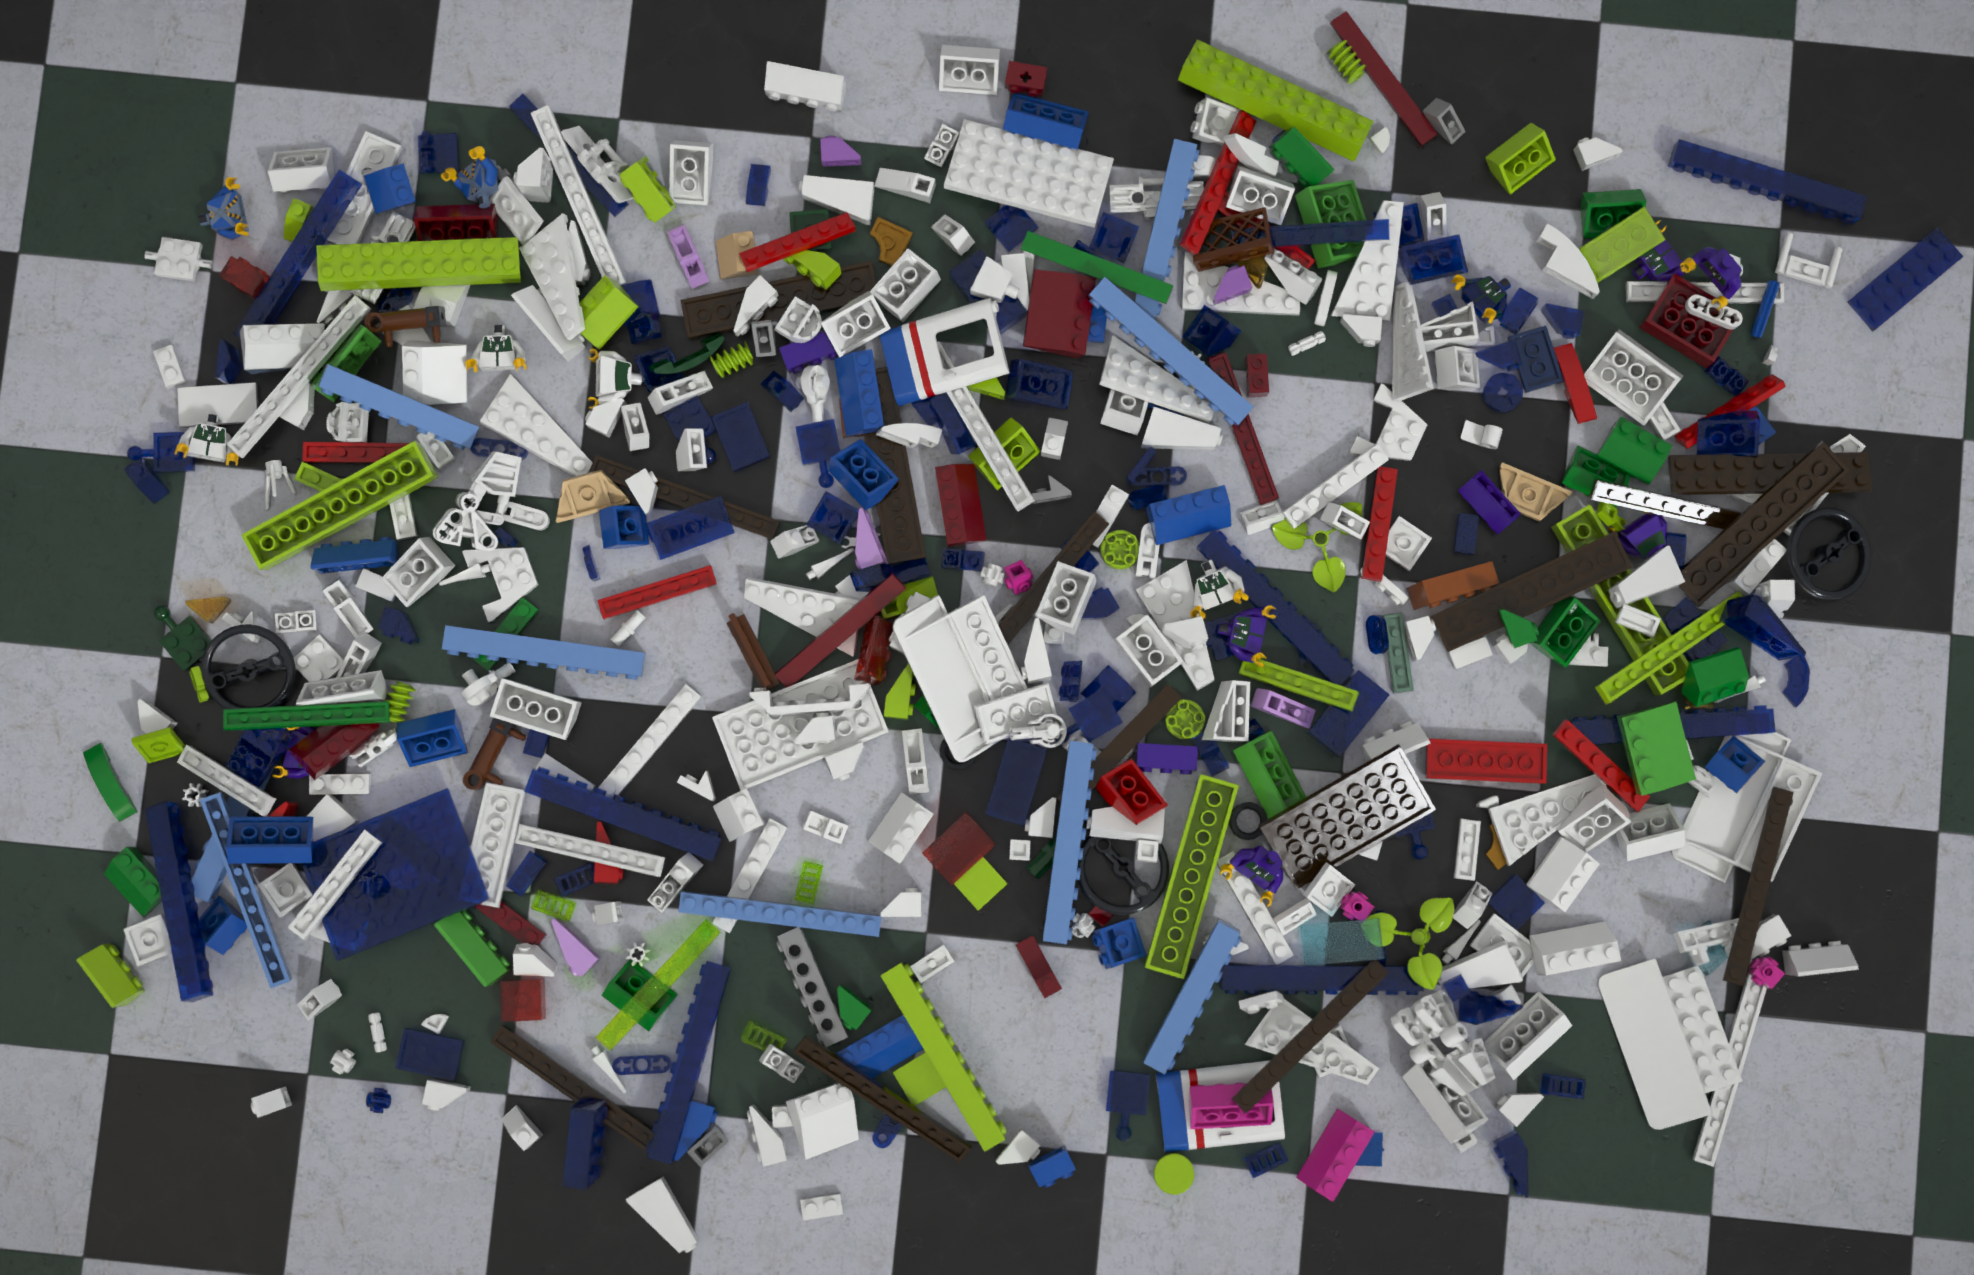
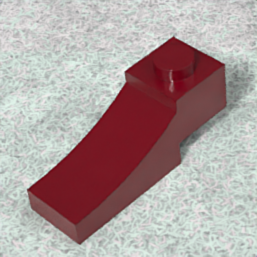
M1032 935L1017 943L1016 947L1043 997L1047 998L1060 991L1062 987L1034 936Z

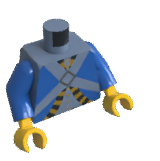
M482 146L469 150L470 157L476 160L458 173L459 178L456 177L457 173L454 168L445 169L446 172L441 173V178L444 181L452 180L453 184L468 200L478 202L479 208H487L490 206L489 197L498 191V170L496 168V160L485 157V150Z
M227 177L225 186L212 197L211 201L207 202L208 213L198 215L201 226L211 224L212 229L220 236L232 240L242 235H249L242 196L237 191H234V189L240 188V184H234L237 177Z

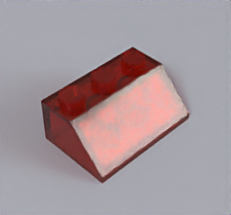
M875 615L866 623L854 680H864L865 683L876 686L881 681H884L887 670L884 667L885 662L889 661L891 654L888 648L891 643L889 638L893 630V625L880 616Z
M965 812L922 854L953 885L996 844Z

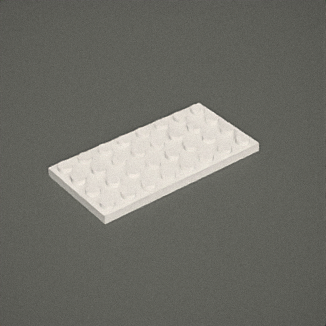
M964 119L945 179L944 188L1095 228L1114 158L1080 149H1069L1062 145L1050 144L1036 138L1031 139L1028 136L1017 133L1012 134L1000 128Z
M857 659L772 693V706H775L777 702H787V705H795V701H807V704H815V700L827 699V703L835 702V698H846L847 701H850L849 685H854L853 681L864 680L865 684H870L861 660ZM871 685L870 690L852 710L820 712L829 713V716L834 717L836 741L796 745L795 739L812 718H817L819 713L772 716L755 700L712 717L740 790L751 788L861 742L864 743L889 733Z

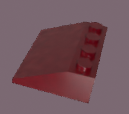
M1034 269L1023 347L1073 358L1084 356L1086 354L1092 304L1089 302L1090 298L1088 296L1095 288L1096 278L1080 274Z
M1674 273L1639 328L1704 368H1708L1716 360L1733 329H1726L1688 313L1685 303L1691 296L1700 295L1710 300L1715 299V297ZM1694 301L1693 304L1694 308L1696 309L1698 305L1697 301ZM1709 308L1711 316L1717 317L1719 315L1716 308ZM1731 316V317H1730V319H1731L1730 323L1733 324L1735 321H1734V317Z

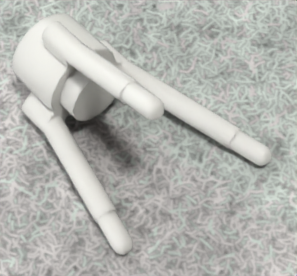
M272 460L265 463L266 510H269L270 479L274 497L277 496L276 479L281 478L282 474L292 493L296 494L294 485L288 475L287 467L282 466L280 460Z

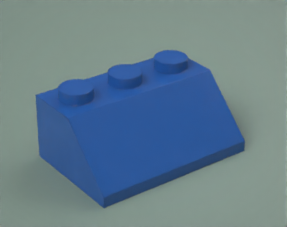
M862 439L830 457L828 471L865 510L881 502L899 479Z
M455 709L397 723V741L409 767L467 753L462 725Z

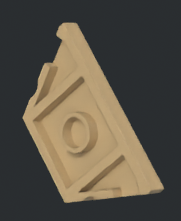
M1501 463L1499 466L1501 492L1522 515L1536 521H1541L1572 494V491L1505 463Z
M602 470L564 479L556 522L559 523L597 513L599 510L610 506L630 504V499Z

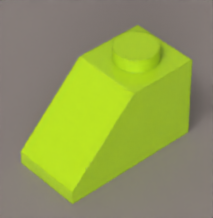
M293 198L285 215L283 239L302 246L318 211L312 205Z
M997 377L967 386L970 391L1002 400L1005 399V391Z

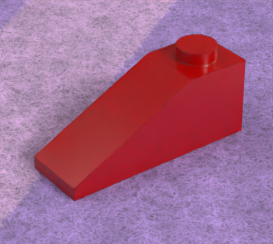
M597 822L596 842L611 845L602 823ZM594 863L593 883L618 884V879L622 880L623 868Z

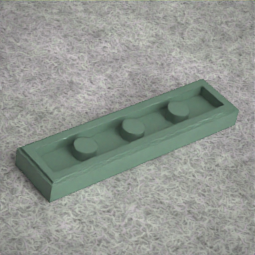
M1401 612L1382 615L1393 693L1414 691L1403 614Z

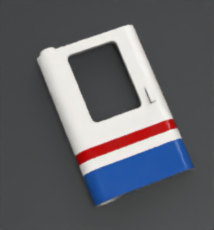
M992 298L984 299L891 328L880 334L894 397L899 406L1010 373L996 320L997 312H999L996 300L993 301ZM986 319L994 355L945 370L936 334Z
M1269 1061L1172 1071L1165 1074L1156 1073L1164 1152L1285 1139L1279 1082L1272 1088L1275 1118L1271 1125L1207 1129L1190 1128V1087L1196 1085L1247 1084Z

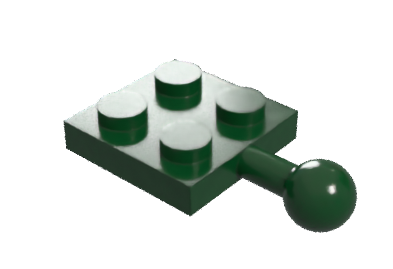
M829 209L789 212L791 233L828 220ZM831 241L808 250L816 252V250L832 249Z
M164 605L158 606L154 611L155 618L159 621H164L171 629L159 642L183 671H187L203 658L204 652L212 640L192 616H188L177 625L170 617V609Z

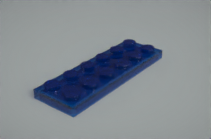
M1937 227L1847 301V303L1866 325L1874 331L1964 256Z

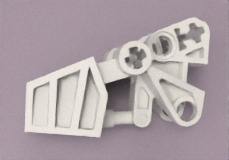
M492 451L470 478V481L473 483L469 491L461 492L457 495L455 502L459 509L450 508L444 513L433 528V537L441 543L461 546L462 537L471 538L472 547L475 549L494 550L498 545V540L485 523L501 525L504 522L503 514L505 507L508 505L510 496L515 497L522 457ZM486 492L492 495H499L495 513L476 510ZM466 498L470 501L469 505H466L464 502ZM457 512L459 514V520L453 523L451 521V515ZM445 522L453 526V528H449L447 525H445ZM440 530H443V531L445 530V533H446L447 535H446L445 537H444V536H441V534L439 533V531H440ZM490 536L491 544L484 546V538Z
M1440 990L1432 995L1425 996L1414 1002L1413 1006L1400 1010L1391 1016L1393 1027L1410 1045L1414 1046L1410 1049L1412 1060L1416 1064H1422L1429 1060L1433 1065L1429 1075L1459 1095L1464 1096L1496 1078L1482 1038L1473 1039L1468 1043L1465 1041L1468 1038V1032L1465 1026L1458 1022L1453 1001L1446 991ZM1440 1036L1445 1046L1449 1048L1455 1047L1456 1050L1443 1055L1430 1039Z

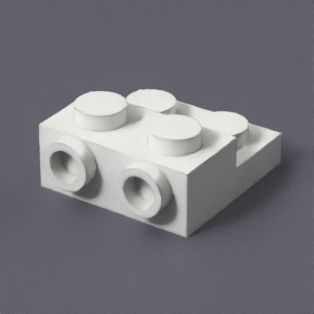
M1209 98L1201 100L1195 107L1197 118L1191 125L1192 138L1208 144L1213 142L1223 146L1225 143L1223 140L1224 136L1229 134L1234 120L1241 110Z

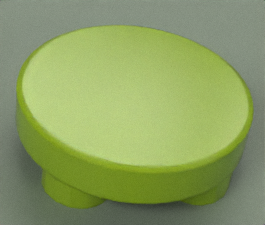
M1112 531L1105 536L1101 543V557L1113 569H1127L1138 559L1139 542L1136 536L1128 531Z
M1179 700L1165 715L1166 728L1174 737L1179 739H1191L1197 736L1205 724V714L1202 708L1191 700Z
M1169 1153L1162 1156L1156 1162L1154 1179L1157 1186L1165 1193L1172 1195L1181 1194L1191 1187L1194 1181V1168L1184 1155Z

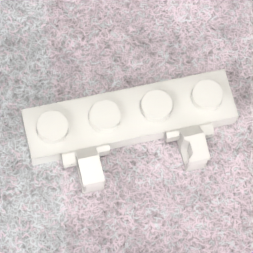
M1739 918L1675 933L1674 937L1680 953L1689 952L1696 966L1703 965L1710 961L1706 952L1708 950L1707 947L1721 944L1722 947L1725 946L1724 950L1729 957Z

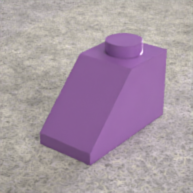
M829 135L821 139V161L823 167L862 165L860 155L841 138Z
M1236 265L1227 269L1228 272L1225 273L1213 299L1214 305L1251 292L1253 287L1245 266L1239 267Z

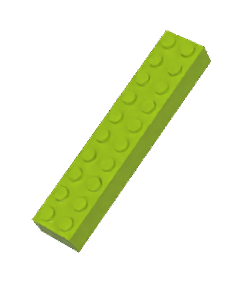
M1198 39L1188 55L1178 78L1180 82L1284 130L1295 127L1308 141L1355 162L1374 122Z
M518 237L316 245L318 284L321 291L521 283Z
M413 441L241 534L259 570H269L439 478L422 444Z
M1590 504L1551 527L1566 553L1608 535V532ZM1628 569L1589 587V590L1631 658L1635 661L1672 635L1662 619L1659 622L1654 637H1649L1615 623L1621 607H1615V604L1611 601L1609 589L1631 572V569ZM1648 597L1627 604L1660 618ZM1683 653L1645 679L1655 696L1662 695L1685 681L1689 663Z
M1202 774L1198 775L1145 960V968L1184 979L1239 785Z
M901 962L880 976L984 1152L1006 1139L1007 1129L1001 1120H996V1111L991 1102L989 1104L986 1103L984 1099L986 1094L981 1085L976 1086L974 1082L976 1077L971 1068L966 1069L963 1063L966 1060L960 1050L956 1052L954 1049L955 1041L950 1033L946 1034L943 1028L945 1025L939 1015L935 1017L932 1011L934 1006L929 998L925 1000L922 995L924 989L920 982H915L912 978L914 972L908 963L905 965L904 962Z

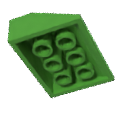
M1354 180L1309 186L1296 194V201L1318 269L1356 260L1370 230Z
M358 324L338 347L335 354L326 361L321 372L314 375L310 386L334 403L339 395L335 393L332 396L321 392L322 388L318 386L326 364L356 375L381 343V340L366 327Z
M1676 701L1617 716L1636 794L1643 796L1696 779Z

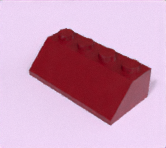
M495 203L490 204L487 208H479L478 204L417 206L414 223L418 241L498 238V218Z
M951 464L935 467L948 547L987 541L974 464Z
M378 723L320 726L290 748L289 752L308 774L316 780L378 733L380 725Z

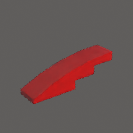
M1569 343L1554 347L1564 379V393L1577 424L1597 419L1586 378L1573 344Z

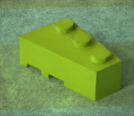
M644 156L619 174L624 187L629 188L633 193L634 201L637 204H641L644 208L645 216L650 221L652 220L656 223L677 206L665 186H661L657 181L656 177L658 174L655 170H650L646 163L649 159L647 156Z

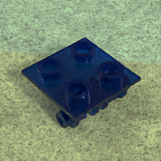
M424 131L422 135H418L420 174L446 172L445 169L454 168L456 171H459L457 133L430 135V132Z
M1009 205L1003 206L984 222L1008 252L1025 239L1027 231L1034 232L1039 228L1024 209Z
M1081 660L1064 662L1061 668L1062 685L1059 688L1060 701L1077 703L1081 686Z

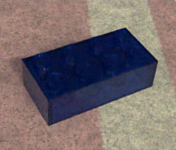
M981 249L949 271V277L969 304L984 300V298L971 295L970 292L986 259V255ZM1008 295L1004 296L1001 303L997 302L999 312H997L996 320L1001 335L1025 318L1027 310L1018 298L1014 299ZM981 319L988 328L986 319Z
M1360 670L1355 671L1344 685V687L1359 692L1353 711L1351 712L1329 704L1307 731L1309 736L1337 758L1342 756L1390 695Z
M1008 738L985 815L1024 826L1047 749Z
M582 1097L571 1107L562 1187L587 1190L594 1184L597 1178L599 1179L601 1174L599 1159L603 1155L601 1141L604 1139L606 1132L603 1123L608 1114V1108L605 1107L606 1100Z

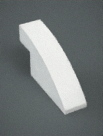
M1547 223L1536 242L1553 251L1542 271L1594 299L1600 291L1587 260L1569 238Z

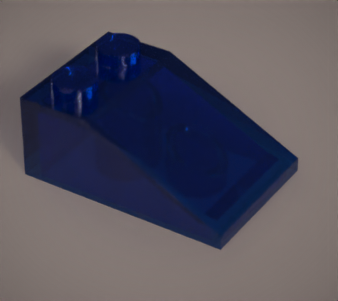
M1025 359L1011 360L1005 399L1067 409L1073 375L1072 370Z
M1757 410L1734 411L1698 419L1696 455L1758 456L1760 417Z

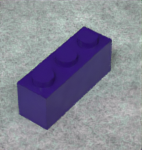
M825 331L818 333L810 341L804 343L793 342L779 348L788 373L793 372V374L802 372L805 367L810 365H821L822 361L826 359L834 360L839 358Z
M1482 470L1458 490L1462 497L1475 509L1477 514L1497 534L1521 515Z
M1138 743L1136 765L1142 772H1152V769H1160V773L1172 774V770H1180V774L1192 775V771H1197L1198 747Z

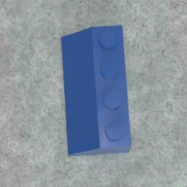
M1014 93L1007 108L1003 130L1009 131L1012 134L1017 133L1028 136L1031 139L1036 138L1050 144H1058L1069 149L1078 150L1089 112L1021 93Z
M872 349L851 352L834 359L846 436L877 432L884 426Z
M1225 485L1151 503L1146 507L1156 545L1231 527L1230 501Z
M391 537L379 538V541L372 542V539L360 540V543L352 544V541L340 542L338 546H333L331 543L321 544V547L314 548L310 566L312 570L321 574L393 566L399 560L398 542L391 540Z
M230 817L226 845L228 864L312 863L313 817Z
M902 1014L835 1054L869 1077L874 1078L923 1050V1047Z

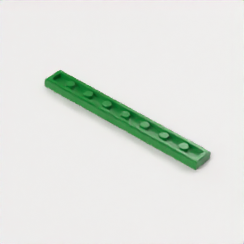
M1027 231L1021 247L1023 251L1102 280L1106 277L1116 286L1166 305L1174 287L1166 282Z
M389 701L223 709L224 731L390 723Z

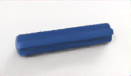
M1768 281L1751 331V335L1761 338L1780 286V283L1777 281Z

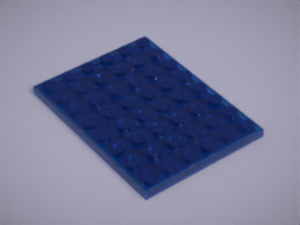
M448 788L314 841L312 863H302L309 886L314 895L364 830L382 842L322 919L336 961H341L490 900Z

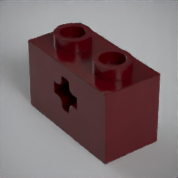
M1009 61L1005 89H1008L1011 93L1025 92L1032 97L1043 96L1047 67ZM1024 78H1028L1027 83L1023 82Z
M1267 353L1247 354L1245 358L1247 398L1267 397L1269 394Z

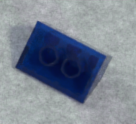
M1459 234L1403 246L1398 252L1402 271L1410 285L1468 273Z

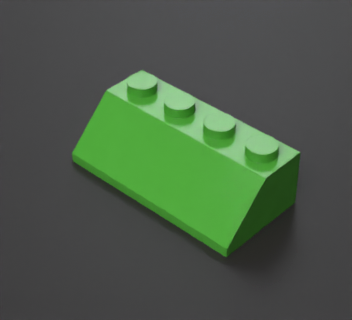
M1272 731L1233 750L1268 819L1306 798Z
M456 909L435 923L434 926L484 987L493 986L511 971L509 961L503 955L500 956L496 952L497 946L491 940L487 941L483 936L485 934L484 930L479 925H474L471 921L472 916L466 909Z

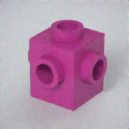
M1022 560L1004 567L1006 576L1004 583L1007 589H1011L1015 595L1026 592L1032 586L1031 579L1034 578L1032 571L1025 566Z
M1351 891L1350 894L1346 893L1342 898L1340 908L1344 910L1343 915L1351 921L1355 918L1357 921L1364 923L1374 909V906L1367 902L1368 897L1360 891L1358 893Z
M1771 957L1755 958L1750 963V969L1748 970V973L1752 976L1750 979L1754 983L1772 989L1785 973L1777 967L1778 963Z

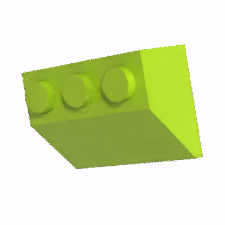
M1532 123L1528 124L1485 157L1491 173L1509 194H1512L1556 160L1545 130Z
M604 275L579 303L582 307L585 329L580 334L596 348L600 349L639 306L618 282Z
M1012 417L994 432L1018 472L1041 452L1023 426ZM978 446L968 455V458L998 491L1002 485Z
M102 944L79 957L76 961L112 1008L126 1006L145 991L142 987L143 982L130 971L131 966L118 955L120 952L114 945Z

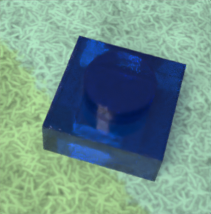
M1451 294L1431 303L1438 317L1458 309Z
M499 527L496 530L495 534L499 536L497 540L506 547L509 544L515 547L518 543L516 538Z
M1462 974L1443 982L1453 1002L1471 994V990Z

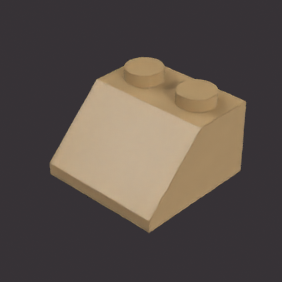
M753 231L732 233L716 240L720 279L759 275V268L746 272L739 258V253L756 247Z

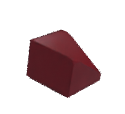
M1094 906L1088 913L1102 927L1114 915L1101 910L1097 906Z

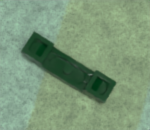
M719 333L700 341L702 349L674 363L664 358L648 366L649 370L658 374H671L693 368L708 359L723 343L724 337Z

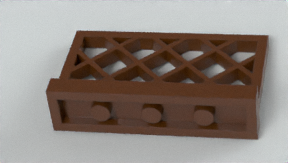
M1266 207L1213 220L1202 244L1209 247V249L1205 253L1193 255L1197 271L1200 272L1273 254L1274 247L1271 240ZM1263 214V219L1259 224L1252 221L1255 216ZM1238 220L1244 221L1240 229L1233 226ZM1249 224L1255 227L1251 235L1243 232ZM1218 225L1225 226L1221 234L1214 231ZM1230 229L1237 232L1231 240L1224 237ZM1260 230L1266 233V238L1256 239L1254 237ZM1210 234L1217 237L1212 245L1206 242ZM1240 235L1248 238L1244 243H1235ZM1221 240L1228 243L1225 248L1219 249L1216 247Z
M734 613L728 615L731 621L727 622V625L759 687L766 688V691L780 685L781 683L775 676V672L745 614L739 617Z

